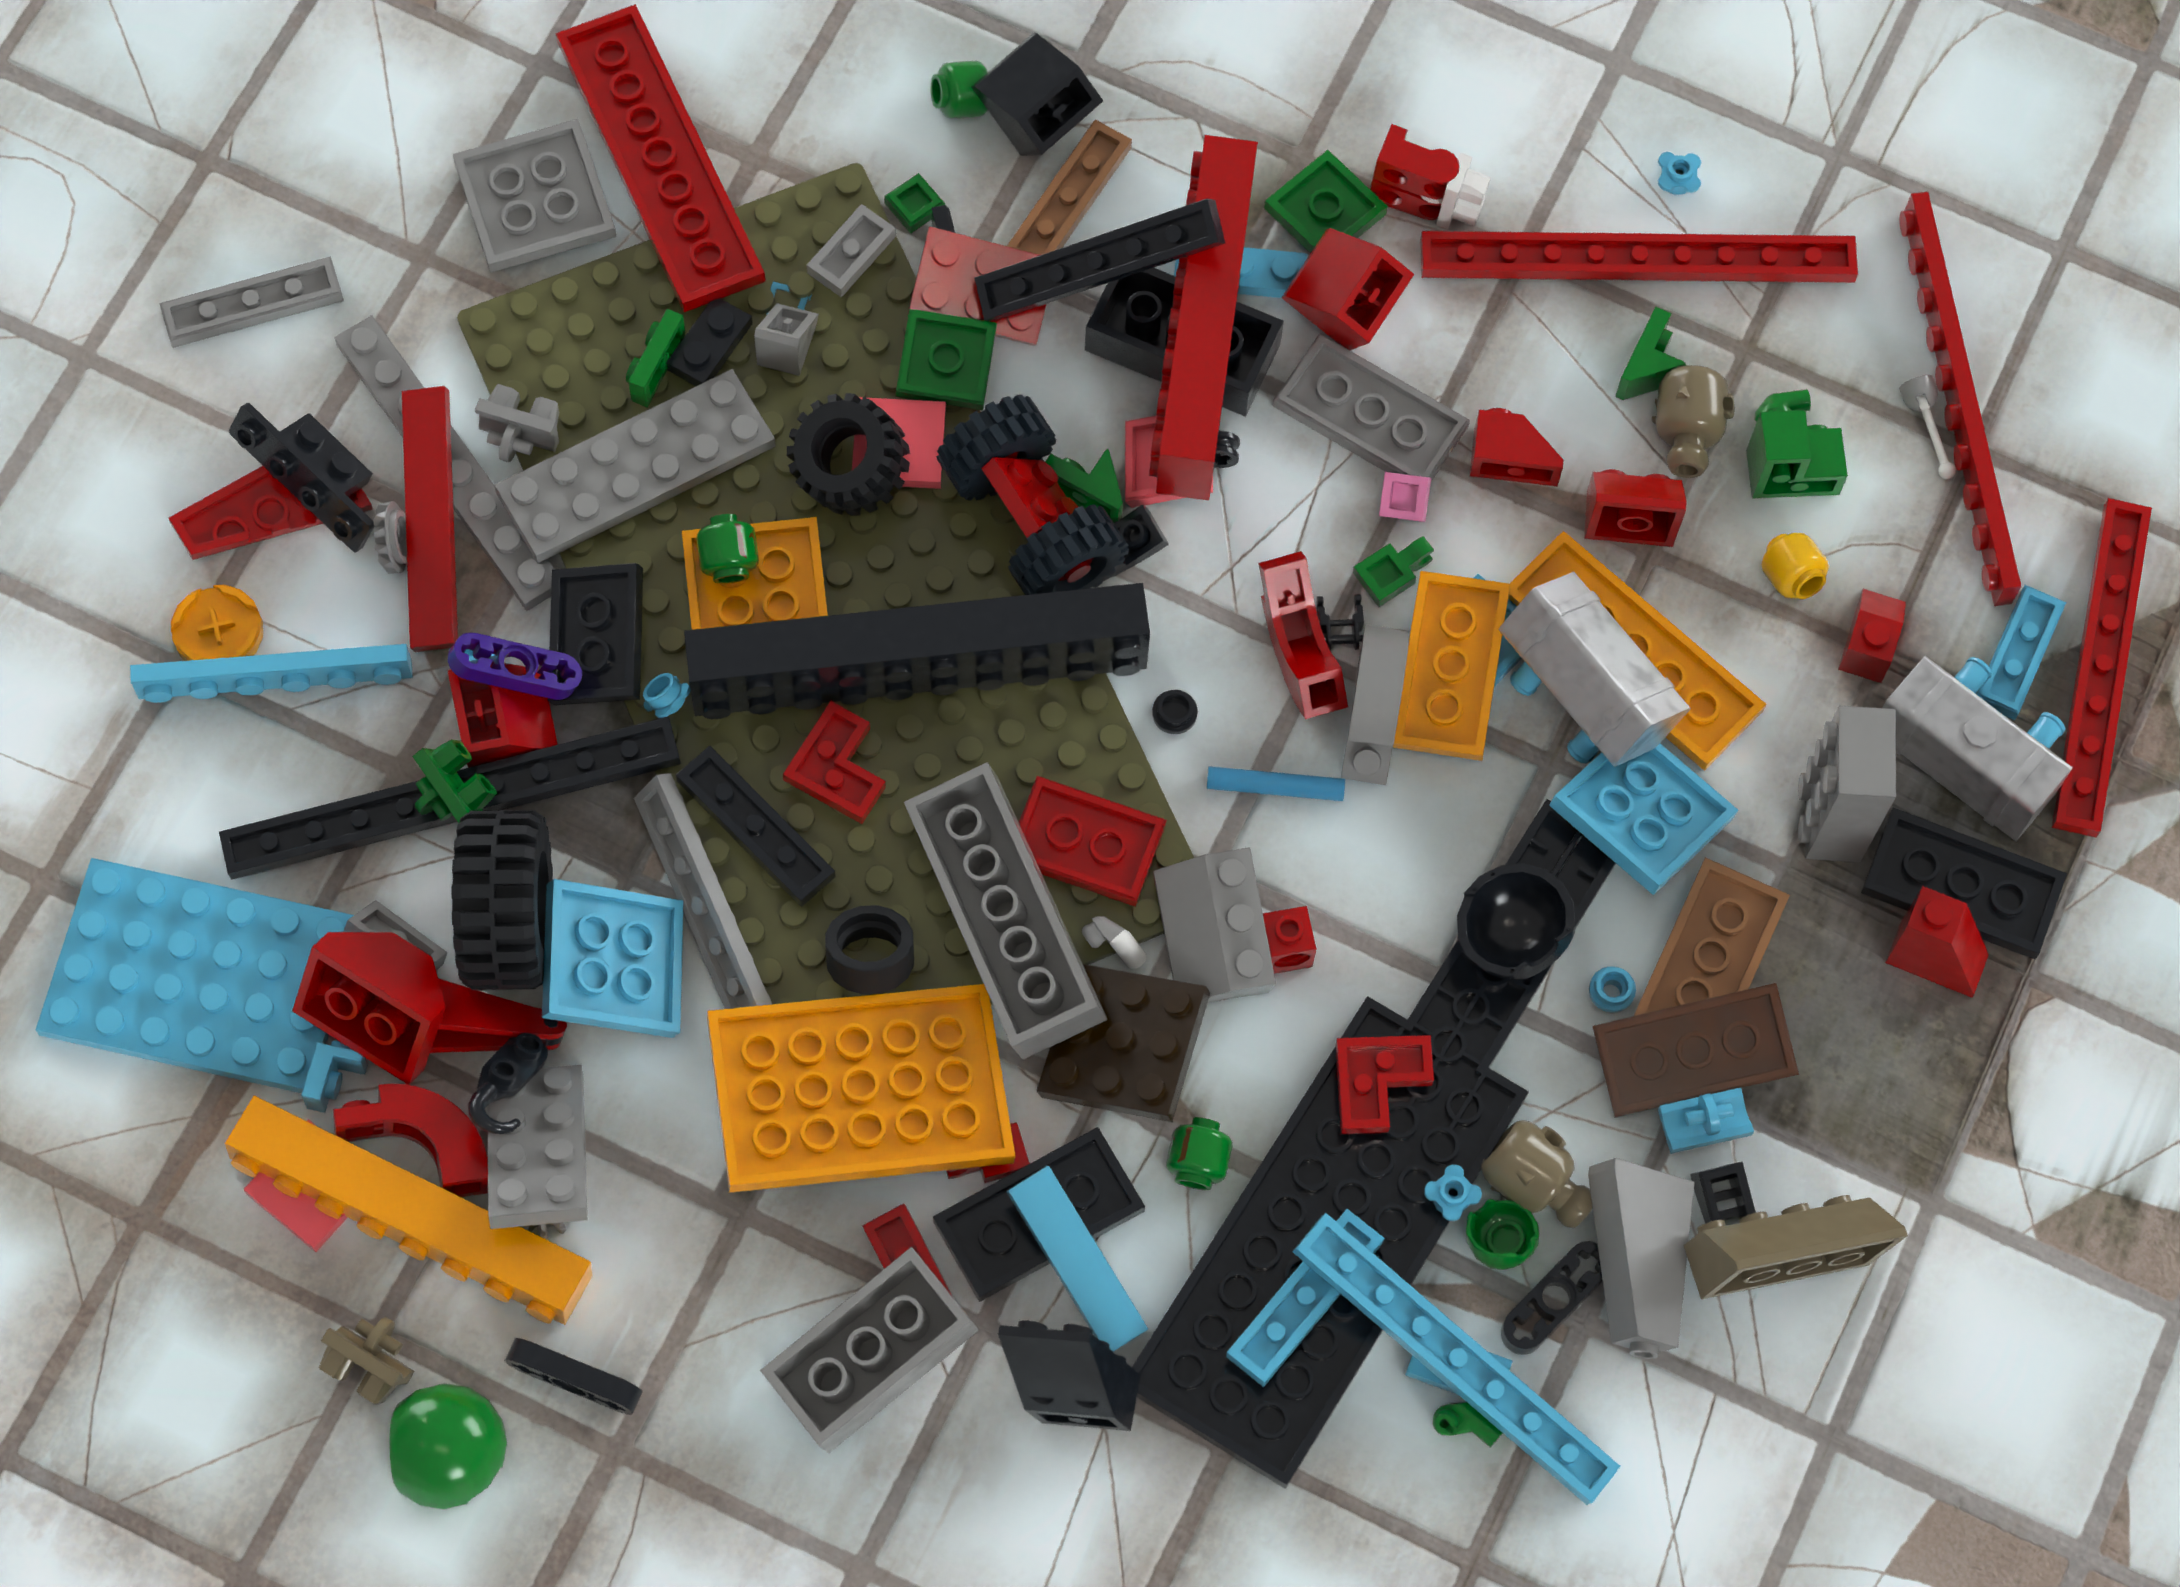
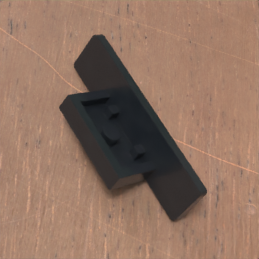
M250 403L241 406L229 429L230 435L241 447L246 449L275 479L283 484L306 509L310 510L327 526L339 540L354 553L361 550L375 526L373 520L349 496L367 485L373 473L310 413L279 431Z

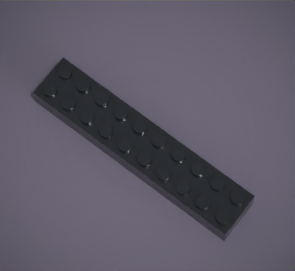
M1143 583L686 630L684 635L695 717L704 716L707 719H722L734 712L749 711L752 714L762 715L774 712L777 708L790 706L809 710L830 701H841V703L846 705H856L867 701L868 698L886 696L891 700H903L911 697L913 693L932 692L935 695H949L957 692L960 688L977 687L980 690L988 691L1001 688L1004 684L1017 682L1036 686L1048 682L1049 679L1068 677L1072 681H1083L1092 678L1095 674L1112 672L1117 676H1129L1139 672L1140 669H1147L1150 628Z

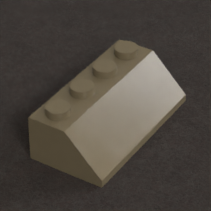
M1842 1195L1825 1201L1823 1207L1810 1209L1808 1203H1802L1781 1211L1782 1215L1768 1217L1767 1212L1761 1211L1741 1218L1739 1220L1740 1223L1727 1226L1724 1220L1711 1221L1697 1228L1698 1234L1683 1246L1702 1300L1869 1266L1905 1239L1908 1234L1905 1226L1870 1197L1852 1201L1850 1195Z

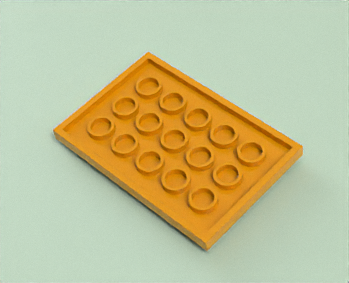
M984 984L707 1011V1024L729 1193L1014 1163V1144L990 996Z

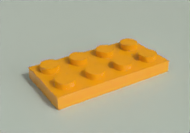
M1420 571L1393 748L1483 761L1503 636L1498 629L1504 623L1510 592L1509 583Z

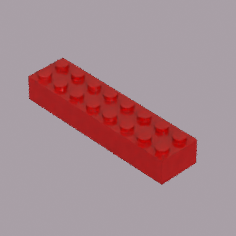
M1205 135L1202 152H1193L1191 180L1186 205L1207 198L1215 200L1226 244L1179 259L1174 285L1173 307L1171 308L1167 348L1165 349L1162 384L1157 404L1156 426L1153 432L1149 476L1157 477L1156 494L1210 500L1258 144L1256 141Z

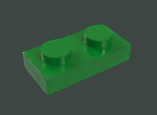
M667 309L660 323L654 321L650 326L645 339L647 347L640 359L635 357L632 360L626 374V382L629 384L632 402L648 408L667 372L666 362L686 336L682 314Z

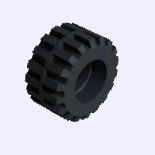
M846 393L844 400L838 394L827 396L828 403L826 404L817 400L811 404L814 411L809 415L802 412L797 418L802 423L799 429L792 428L789 434V438L794 441L793 446H787V457L793 461L788 465L791 474L798 479L796 483L802 490L823 507L829 508L834 513L842 515L846 511L850 516H858L861 514V508H864L869 513L878 510L876 503L880 500L886 504L894 498L890 491L894 487L900 490L905 482L899 477L901 472H908L910 465L903 457L910 454L909 444L902 439L905 436L904 432L895 423V420L866 397H863L861 400L856 394ZM853 435H866L867 450L861 463L854 470L846 474L832 475L830 461L838 444Z

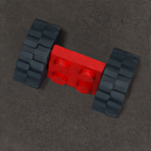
M1016 395L1013 399L1007 396L1002 398L999 404H995L993 401L985 405V410L978 413L976 410L970 414V419L967 422H960L954 427L956 432L954 434H947L943 440L945 444L939 446L937 460L962 498L964 497L966 500L971 501L975 497L976 500H981L988 493L991 497L998 494L1021 528L1028 543L1020 545L1015 550L1017 555L1010 558L1009 563L1011 565L1008 566V569L1025 595L1088 589L1091 587L1097 588L1103 583L1102 579L1105 576H1111L1116 571L1115 566L1121 565L1124 562V555L1128 554L1129 551L1128 544L1102 506L1096 507V505H1089L1086 509L1083 506L1078 507L1073 500L1066 497L1058 485V476L1053 468L1044 462L1042 457L1048 456L1052 452L1051 446L1056 444V435L1029 396L1024 398L1023 395Z

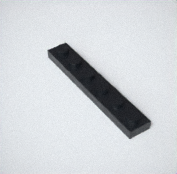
M1207 198L975 277L984 320L993 322L1226 244L1216 201Z

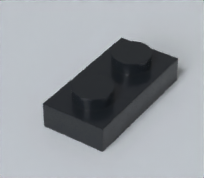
M721 298L709 302L666 362L667 370L694 386L714 378L752 326V316Z

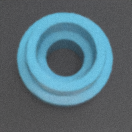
M1619 967L1600 969L1594 974L1589 984V995L1592 1002L1605 1012L1616 1013L1627 1009L1633 1002L1636 994V985L1632 976ZM1614 985L1619 989L1620 995L1609 997L1604 992V987Z

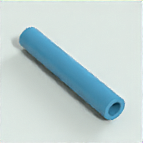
M1209 766L1207 789L1343 801L1345 779Z

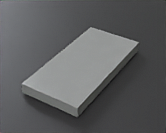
M1319 333L1273 400L1275 408L1383 471L1429 477L1431 481L1470 423V420L1321 333Z

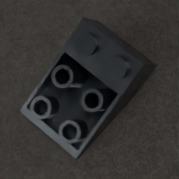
M1028 1320L1019 1321L1018 1327L1000 1325L998 1336L1025 1411L1045 1424L1131 1431L1141 1375L1126 1363L1125 1357L1115 1354L1109 1348L1110 1345L1107 1342L1095 1337L1092 1334V1329L1077 1324H1065L1063 1330L1047 1329V1326L1042 1323Z

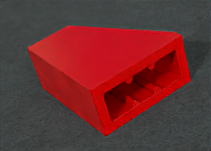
M1922 886L1899 925L1885 963L1972 998L1989 954L1967 903Z

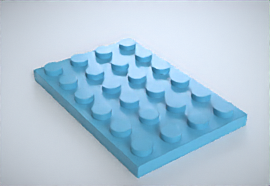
M91 858L36 1026V1032L39 1036L302 1094L317 1042L326 1044L329 1034L292 1012L312 946L328 932H343L347 920L354 915Z

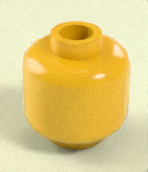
M1804 533L1780 534L1769 542L1761 566L1766 577L1782 596L1806 599L1822 589L1826 582L1829 565L1825 555L1809 536Z

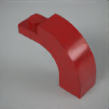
M1300 551L1258 563L1264 592L1261 600L1268 631L1284 680L1297 708L1305 720L1348 708L1342 667L1334 658L1326 643L1317 616L1307 558Z
M379 1084L378 1103L370 1104L367 1100H354L342 1105V1108L333 1109V1126L336 1136L348 1142L386 1136H397L412 1140L422 1146L434 1160L441 1188L459 1197L488 1193V1157L482 1138L469 1117L445 1097L428 1089L413 1085Z

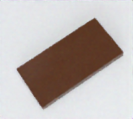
M1776 983L1592 1026L1614 1118L1659 1108L1660 1105L1692 1099L1704 1094L1745 1088L1799 1075Z

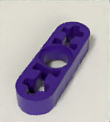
M472 632L465 633L456 640L447 658L450 669L460 678L554 700L568 698L582 679V669L579 663L568 654ZM466 649L473 651V657L478 659L476 663L469 662V655L464 653ZM492 654L496 655L494 661L489 659ZM515 657L521 660L526 667V674L522 676L511 674L504 665V659ZM554 669L561 671V678L566 680L563 684L557 682V675L552 673ZM536 672L541 674L538 679L534 677Z

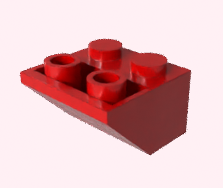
M1329 228L1325 231L1281 298L1335 342L1348 350H1353L1370 343L1411 281L1414 273L1382 247Z
M504 663L506 669L511 674L517 676L526 674L525 666ZM447 670L461 742L472 758L467 763L468 768L558 745L548 698L466 680L457 676L452 670ZM536 672L534 677L538 679L541 674Z

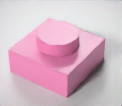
M1385 472L1379 516L1425 522L1431 478Z

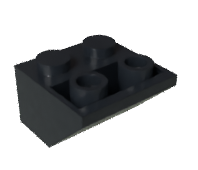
M1037 33L1029 36L972 86V89L1021 156L1044 154L1103 102V99L1081 68Z

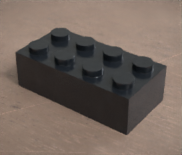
M1151 268L1107 283L1086 325L1085 351L1162 382L1165 349L1167 348L1176 276L1156 268ZM1236 302L1222 407L1246 417L1280 347L1284 320Z

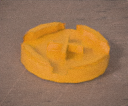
M213 585V588H207L203 591L200 588L189 593L177 605L171 619L172 640L184 661L253 656L257 652L263 638V620L254 601L242 590L228 585Z

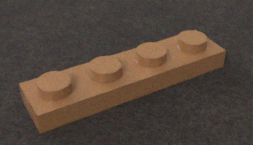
M1095 119L1007 246L1039 255L1063 248L1132 148V139Z

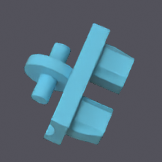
M1741 1088L1714 1094H1704L1696 1098L1660 1105L1658 1108L1670 1154L1752 1136L1754 1133L1752 1123L1745 1108Z

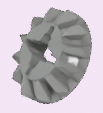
M395 501L384 502L378 505L373 519L375 526L373 536L375 538V550L378 552V562L388 574L402 573L407 563L406 514Z

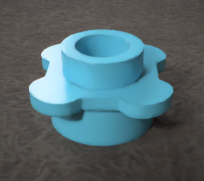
M1664 152L1660 155L1658 164L1662 167V172L1658 179V185L1662 190L1671 194L1682 195L1687 192L1694 193L1700 188L1701 180L1697 177V169L1701 165V159L1696 154L1689 153L1686 156H1675L1671 152ZM1676 170H1682L1683 174H1677Z
M670 673L660 674L653 678L644 689V708L648 712L654 710L655 715L659 719L667 717L682 707L685 698L691 692L690 685L688 683H679V679Z
M1458 1165L1446 1167L1444 1175L1437 1181L1428 1182L1424 1190L1425 1197L1433 1201L1435 1207L1449 1221L1460 1219L1468 1206L1479 1203L1482 1197L1480 1187L1472 1185L1464 1177L1463 1168ZM1455 1189L1458 1195L1455 1197L1450 1196L1449 1190Z

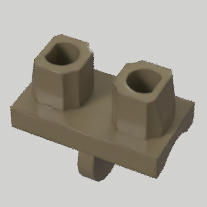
M387 1317L382 1318L375 1326L364 1319L359 1321L355 1331L367 1338L366 1340L345 1326H341L337 1331L328 1328L321 1339V1342L328 1345L324 1352L319 1369L329 1376L342 1381L346 1380L355 1363L367 1370V1373L356 1391L373 1404L383 1403L396 1386L408 1384L415 1372L382 1351L384 1349L396 1356L403 1346L402 1343L391 1337L395 1328V1322Z

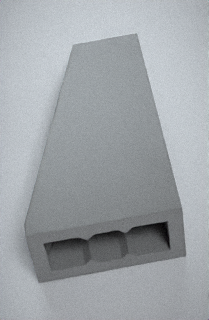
M1614 1158L1590 1166L1588 1172L1610 1338L1612 1344L1629 1348V1354L1632 1356L1653 1359L1658 1357L1659 1352L1678 1348L1687 1264V1255L1683 1245L1689 1241L1695 1182Z

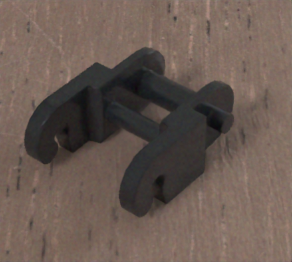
M1361 594L1354 595L1355 614L1352 615V619L1330 620V616L1325 614L1323 596H1317V616L1322 632L1325 633L1324 638L1330 651L1332 645L1353 644L1354 649L1359 650V642H1362L1363 635H1359V632L1363 630L1364 626ZM1351 626L1352 634L1332 635L1331 627Z

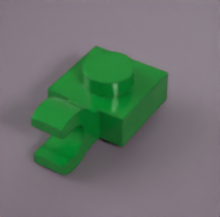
M1424 536L1418 538L1400 552H1397L1389 543L1353 567V574L1378 607H1380L1416 583V576L1412 571H1417L1433 560L1430 554L1434 552V549Z

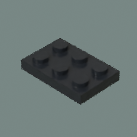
M629 563L552 570L549 650L572 656L582 669V679L568 698L562 700L548 698V702L556 706L640 700L643 567L639 564ZM554 669L552 673L557 675V682L563 684L566 680L561 678V671Z

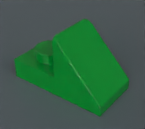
M1655 306L1621 376L1615 395L1616 398L1626 400L1656 391L1667 372L1677 367L1686 366L1684 361L1665 353L1673 335V332L1667 330L1672 313Z
M1109 449L1104 451L1090 474L1086 473L1079 463L1070 458L1062 460L1052 453L1049 455L1045 462L1056 472L1058 476L1057 483L1066 497L1073 500L1078 507L1083 506L1084 509L1089 505L1102 506L1113 523L1122 519L1123 500Z

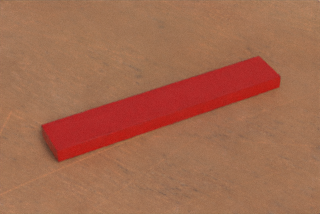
M446 386L402 391L410 649L414 652L452 648L458 639L450 394Z

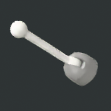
M1923 375L1908 380L1899 387L1903 401L1911 410L1922 411L1940 462L1939 475L1943 479H1951L1956 474V467L1948 460L1930 410L1938 397L1934 378L1932 375Z

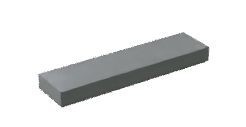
M330 256L159 304L172 348L341 302L344 299Z

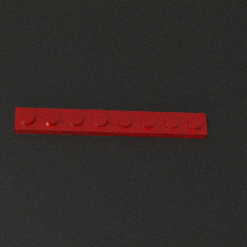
M2111 498L2107 499L2103 507L2063 753V760L2072 766L2073 769L2057 791L2051 828L2095 838L2101 832L2152 507Z

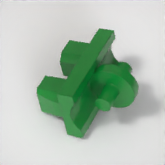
M451 739L436 749L422 748L412 756L426 776L416 782V786L422 793V796L416 801L414 807L421 815L434 811L440 821H445L453 814L457 822L460 823V818L470 811H483L482 809L497 794L490 781L483 774H475L465 783L459 777L457 771L472 760L471 754L460 740Z

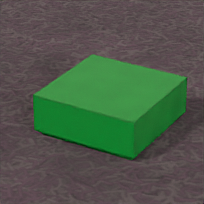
M919 173L884 196V204L910 234L932 220V207L945 205L944 201Z

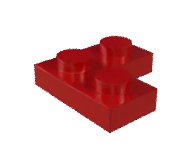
M830 701L784 771L783 781L863 824L886 788L885 780L850 761L869 732L870 722Z
M1431 1035L1337 1038L1336 1040L1341 1134L1388 1133L1390 1120L1387 1087L1433 1085L1434 1072Z

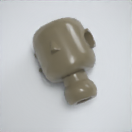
M1686 365L1667 372L1661 380L1658 388V399H1655L1656 416H1652V422L1656 424L1659 437L1668 445L1673 446L1668 452L1666 459L1670 472L1679 477L1694 478L1701 476L1707 469L1709 458L1705 449L1718 444L1724 436L1727 419H1732L1734 416L1735 404L1733 394H1729L1728 384L1720 373L1708 367Z
M1521 1120L1515 1122L1503 1133L1491 1155L1486 1160L1484 1159L1481 1164L1483 1176L1492 1185L1490 1187L1492 1191H1497L1506 1200L1514 1201L1531 1213L1540 1212L1549 1206L1556 1211L1560 1223L1569 1228H1576L1593 1209L1590 1189L1586 1186L1576 1185L1570 1180L1574 1171V1161L1570 1153L1564 1148L1566 1142L1556 1131L1548 1126H1544L1541 1129L1530 1121Z

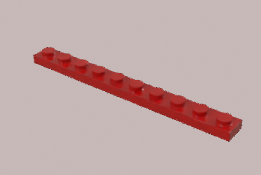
M1929 192L1911 193L1905 210L1900 212V230L1902 236L1909 239L1911 248L1908 254L1909 269L1912 275H1917L1920 286L1917 292L1918 308L1921 314L1926 313L1929 325L1926 331L1927 346L1931 353L1935 352L1938 363L1935 370L1936 385L1940 392L1944 391L1947 402L1944 411L1945 424L1948 431L1954 432L1956 445L1954 446L1955 466L1958 471L1963 470L1966 483L1963 487L1964 505L1968 511L1972 510L1975 524L1972 529L1973 544L1977 551L1982 552L1984 560L1982 582L1984 589L1991 591L1994 606L2010 605L2021 588V582Z
M1422 231L1420 238L1421 278L1855 283L1858 276L1856 236Z

